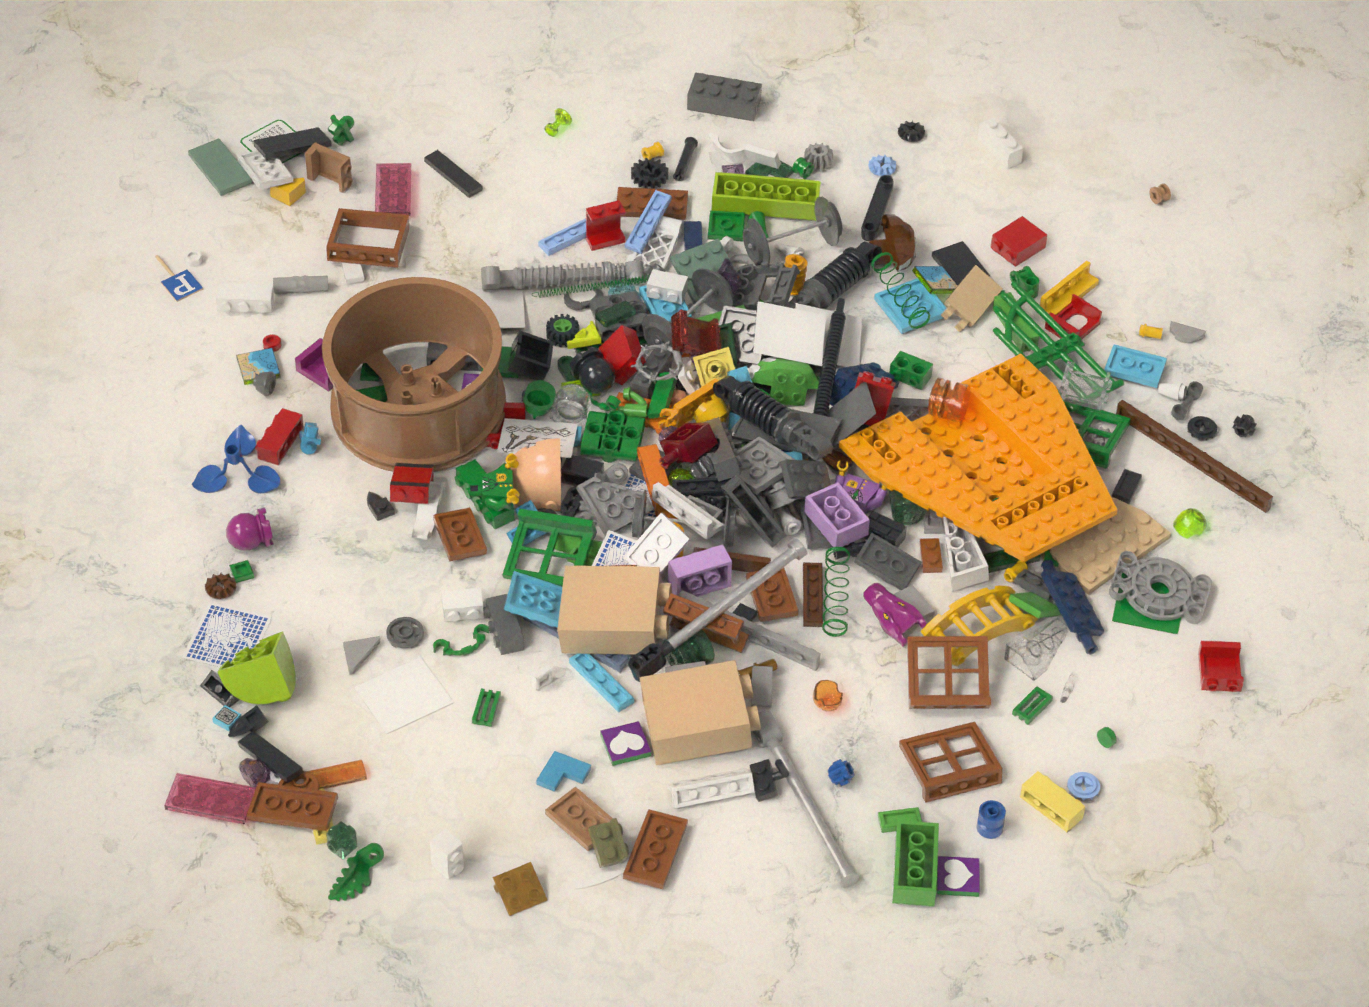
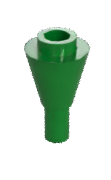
M759 211L751 213L748 219L754 218L757 220L766 238H769L766 232L765 214Z

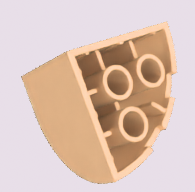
M560 438L538 441L535 446L528 449L526 447L515 453L519 466L517 468L511 467L513 489H516L520 494L517 505L521 506L531 500L536 509L546 508L553 511H561Z

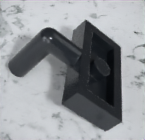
M769 759L750 765L755 796L758 802L778 796L775 781L786 778L789 775L781 759L775 761L778 771L774 773Z

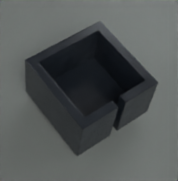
M519 330L512 343L508 371L534 380L543 381L551 366L554 342Z

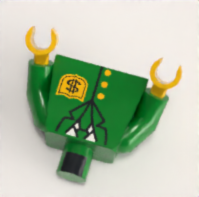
M513 453L507 455L505 459L507 463H503L496 470L482 475V485H470L471 497H482L483 507L491 508L497 512L503 509L514 510L513 504L519 502L518 497L520 494L516 489H513L511 467L517 468L519 462L517 461V456Z

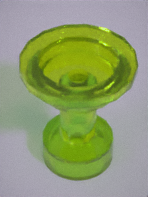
M562 108L555 110L556 120L544 127L545 132L551 137L557 135L560 125H570L572 123L570 114Z

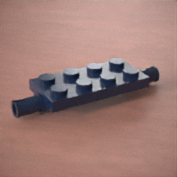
M1052 560L1043 561L1041 564L1043 572L1040 575L1070 632L1075 633L1078 641L1082 643L1085 652L1089 655L1094 654L1098 647L1092 636H1101L1104 633V629L1076 575L1057 571Z

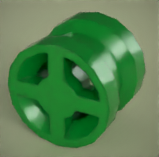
M799 157L792 166V171L796 174L799 173L803 179L808 178L814 170V165L811 162H807L803 157Z

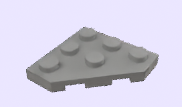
M595 477L576 487L605 536L609 530L615 532L633 522L631 516L634 515L635 499L641 498L643 495L642 491L630 490L625 486L607 483ZM648 497L645 515L655 509Z

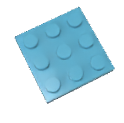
M922 277L889 289L890 293L895 295L901 286L911 284L912 287L908 293L896 296V302L900 306L913 295L919 296L916 304L903 308L905 316L910 317L915 309L926 307V310L930 313V320L927 324L943 318L941 314L946 309L945 305ZM910 286L902 287L896 295L907 292ZM887 290L874 294V300L901 334L913 330L908 324L909 319L905 318L901 313L902 307L895 304L894 296L890 295ZM917 297L910 298L904 306H909L916 302ZM924 313L922 316L912 319L911 325H921L927 320L928 314Z
M514 571L504 610L558 628L563 587Z

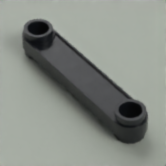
M882 175L876 185L861 227V237L865 241L874 240L879 230L881 218L885 213L893 191L894 181L889 175Z

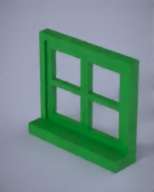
M1084 406L1073 413L1087 416L1082 425L1074 424L1079 429L1078 432L1082 439L1086 432L1109 438L1105 446L1083 440L1095 466L1108 469L1111 455L1129 427L1131 418ZM1094 419L1117 425L1113 433L1090 427Z
M519 508L517 514L519 524L503 570V578L511 580L513 572L516 571L563 587V576L547 574L551 558L553 556L575 560L574 566H585L596 533L593 520ZM528 529L551 533L546 550L523 546ZM559 534L582 538L577 555L554 552ZM521 551L544 555L539 572L516 569Z

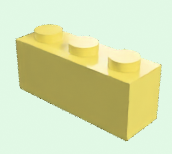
M1037 771L1022 784L1020 798L1064 831H1070L1083 819L1085 806L1082 802L1068 794L1064 788L1052 782L1048 776Z

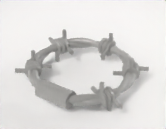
M669 341L668 343L648 347L647 345L645 347L641 345L642 349L636 364L631 365V367H636V370L642 373L644 377L650 379L649 384L651 381H654V384H656L658 380L678 379L676 378L677 373L684 363L680 351H676L673 347L668 346ZM656 348H661L660 353L667 350L672 352L677 366L675 370L669 368L671 372L662 377H657L658 372H656V375L652 374V372L650 374L644 372L643 368L647 366H643L641 363V357H645V355L649 357V351Z

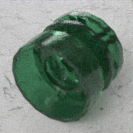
M701 629L669 653L666 658L670 666L705 661V664L708 665L714 661L715 654L711 641Z

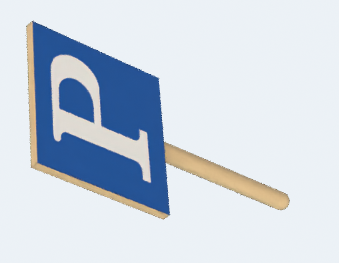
M159 255L155 256L172 276L161 281V284L176 302L203 290V287L188 269L175 275Z

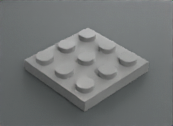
M757 437L737 450L742 467H739L741 474L737 476L742 479L751 492L757 495L783 478L781 461L795 459L763 438Z

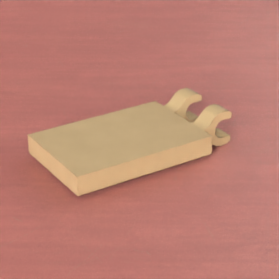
M975 265L944 302L947 308L941 316L945 320L953 313L959 316L961 320L954 327L959 332L967 324L972 327L1003 288Z

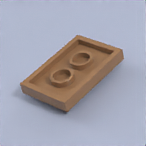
M577 787L571 789L545 809V815L587 851L593 848L588 828L608 823L613 819Z

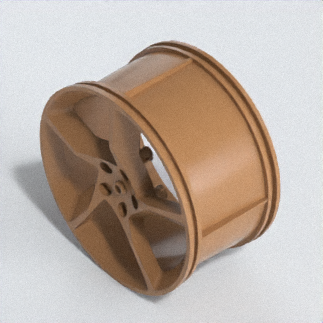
M406 277L388 280L370 286L348 299L329 321L322 343L325 368L333 384L330 400L331 419L335 432L343 445L362 461L374 467L392 472L394 471L395 463L434 465V472L457 466L481 452L489 444V441H486L489 433L497 434L505 417V412H503L504 403L507 402L503 379L498 370L502 351L501 329L491 308L479 296L467 288L446 280L428 277ZM432 342L447 345V349L431 365L413 370L411 365L405 364L401 367L402 374L397 372L383 353V350L408 343ZM471 356L479 363L483 371L471 384L458 392L446 381L455 375L465 363H468L465 362V359ZM362 363H367L382 379L388 398L386 402L369 398L348 384L352 374Z

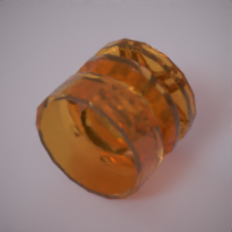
M938 377L929 396L928 414L930 416L937 414L938 418H942L947 411L948 420L961 423L966 414L970 399V385L957 382L952 389L951 380H946L945 382L943 378Z

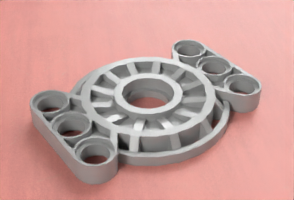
M1123 551L1117 562L1109 595L1115 600L1126 598L1135 610L1151 619L1174 620L1184 616L1187 622L1198 624L1202 620L1212 580L1204 574L1193 578L1183 566L1169 559L1149 557L1138 561L1133 552ZM1129 558L1132 560V563L1127 564L1122 559ZM1118 573H1125L1128 578H1121ZM1203 581L1207 584V587H1201L1197 582ZM1161 582L1168 587L1169 593L1159 594L1151 588V585ZM1114 588H1121L1123 593H1116ZM1199 596L1203 599V601L1197 602L1194 600L1193 597ZM1195 611L1199 614V616L1193 617L1189 614V612Z

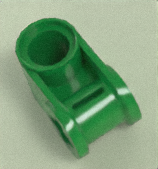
M1024 266L1019 271L1013 270L1010 272L1011 282H1017L1026 292L1031 289L1034 290L1035 296L1032 297L1033 299L1038 296L1040 280L1029 266Z

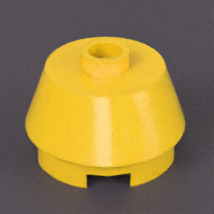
M713 394L710 397L712 400L706 403L703 402L694 412L696 415L692 417L696 423H702L719 417L722 423L727 421L726 418L730 411L725 401Z

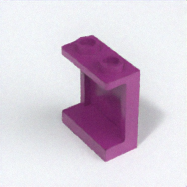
M319 338L295 357V366L298 373L329 392L333 388V384L329 379L323 360V339Z

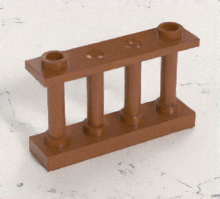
M671 593L663 612L673 617L669 625L681 630L708 610L709 607ZM722 613L695 634V636L742 653L749 638V634L741 632L744 621Z

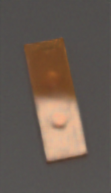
M362 760L306 771L316 777L319 789L367 780Z

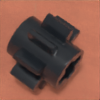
M1243 414L1241 418L1239 416L1235 418L1232 428L1239 437L1246 438L1248 434L1251 436L1254 434L1257 423H1255L1250 415Z

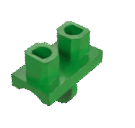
M333 114L330 117L332 124L327 128L334 135L333 141L340 146L346 140L351 143L354 138L350 129L355 124L354 119L351 116H343L338 120Z

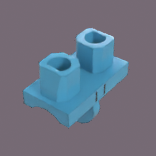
M305 422L304 431L299 432L300 448L307 455L313 454L317 449V445L321 444L317 423Z

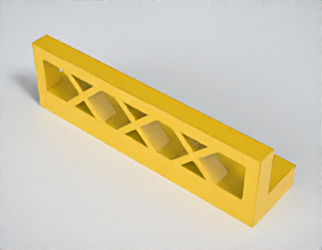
M1086 260L1042 295L1040 306L1048 314L1052 312L1057 315L1071 303L1073 294L1082 298L1095 288L1099 283V279L1089 273L1091 263Z

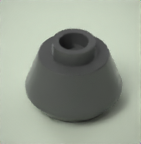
M272 371L261 372L255 376L253 385L258 392L264 396H269L274 391L276 375Z

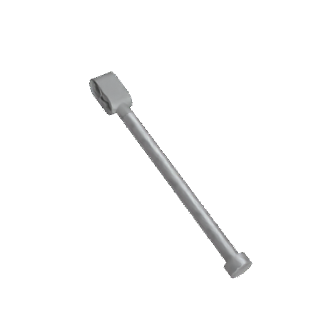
M769 709L758 712L761 730L753 731L760 746L762 748L768 746L776 760L781 759L789 772L786 779L837 870L835 877L840 886L849 887L859 879V875L853 866H848L780 743L783 740L782 733Z

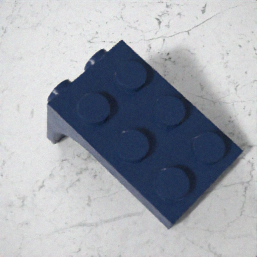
M875 362L839 368L834 379L830 405L834 406L855 389L860 372H871L874 374V377L878 378L888 377L892 379V382L896 383L894 389L898 387L900 382L894 378V375L881 369V366Z

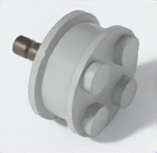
M781 478L762 491L761 494L766 496L771 510L787 505L791 515L797 520L801 519L794 504L796 499L788 498L784 478Z

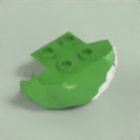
M772 356L761 360L758 365L752 364L747 368L751 381L770 385V396L784 405L804 406L807 389H818L820 377L815 375L813 369L807 363Z

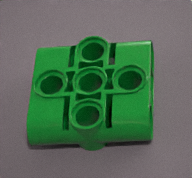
M613 410L610 413L589 411L580 454L601 457L603 461L608 463L615 462L616 460L636 462L638 460L637 447H641L645 418L627 416L619 410Z

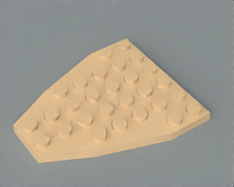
M1111 497L1117 508V515L1051 548L1050 554L1054 560H1057L1060 571L1076 575L1082 589L1089 595L1113 578L1119 556L1123 551L1133 552L1139 560L1168 540L1171 533L1143 510ZM1129 558L1122 559L1127 564L1132 563V560Z

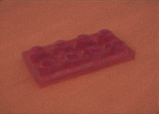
M411 163L376 164L375 212L411 216Z
M177 773L164 808L174 812L245 824L247 820L246 815L256 787Z

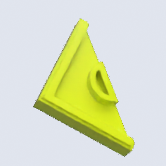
M590 321V324L586 328H582L573 340L568 341L567 348L573 349L600 344L601 337L594 322Z

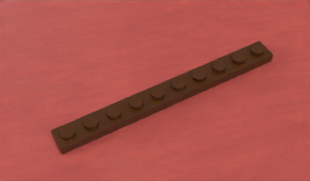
M1124 400L1117 404L1116 414L1131 418L1130 426L1266 513L1270 510L1273 496L1164 427L1161 423L1150 418L1147 414L1136 409L1133 405Z

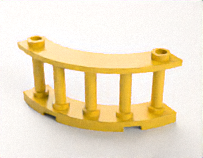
M998 585L995 586V589L989 590L986 587L958 599L949 605L950 610L942 616L940 614L936 615L920 632L924 636H945L943 632L954 623L965 636H988V641L1010 632H1027L1034 627L1035 622L1039 618L1031 614H1024L1018 606L1009 602L1010 595L1015 594L1012 587ZM1006 605L1013 612L1014 616H1010L1002 606ZM992 606L1002 619L992 623L980 608ZM970 612H973L985 626L984 629L976 634L961 620V617ZM951 647L952 665L959 666L977 647Z

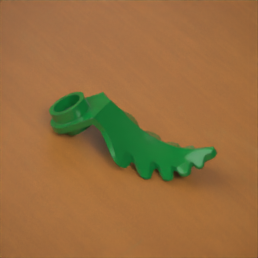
M370 843L357 851L354 857L347 859L349 867L342 868L341 873L344 877H337L336 881L338 884L334 883L332 885L333 889L329 890V900L335 899L340 901L341 897L346 901L348 895L353 899L355 897L354 890L360 894L363 893L362 884L366 886L371 884L370 867L379 863L384 858V850L381 845Z

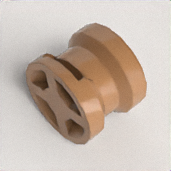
M1165 183L1160 184L1158 187L1150 188V198L1155 204L1171 198L1170 189Z

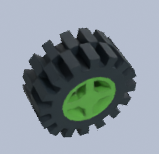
M560 314V317L554 315V318L551 317L550 321H547L546 338L554 342L553 346L559 344L561 348L562 345L567 347V342L573 340L579 332L578 320H575L573 316L570 318L568 314L566 317L564 314Z

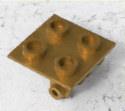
M531 862L492 877L495 885H493L496 893L499 892L509 916L547 901V897Z

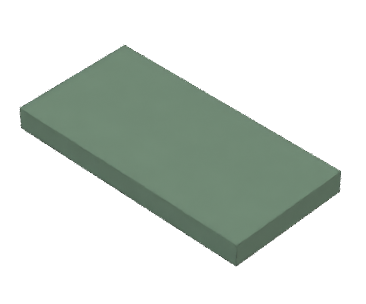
M219 138L188 150L190 158L220 196L252 184L250 176Z

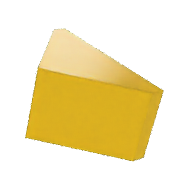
M294 178L291 183L270 187V196L288 206H291L306 193L304 178Z

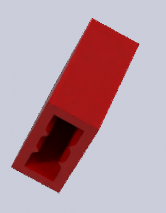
M1021 216L992 235L990 248L1016 267L1046 248L1047 234Z
M621 325L599 349L603 353L604 359L609 361L615 369L614 382L623 385L638 371L636 367H631V365L636 364L641 352V346L636 331ZM643 356L641 357L642 365L646 363L645 357Z

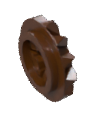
M222 572L220 575L213 574L212 578H207L205 591L210 597L215 599L230 597L236 591L235 578L231 577L229 573L223 575ZM217 583L224 584V589L220 585L217 586Z

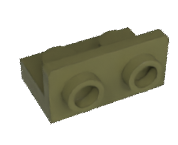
M617 818L611 819L608 823L588 828L600 868L620 864L627 859L629 848L624 843L622 837L623 829L621 824H618Z

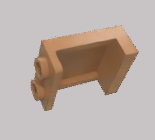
M314 143L305 152L307 179L314 181L320 175L339 183V191L342 193L347 188H350L353 182L350 157L317 143Z

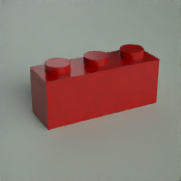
M282 408L274 416L270 427L266 428L262 439L256 443L255 449L258 459L279 465L304 427L303 415Z

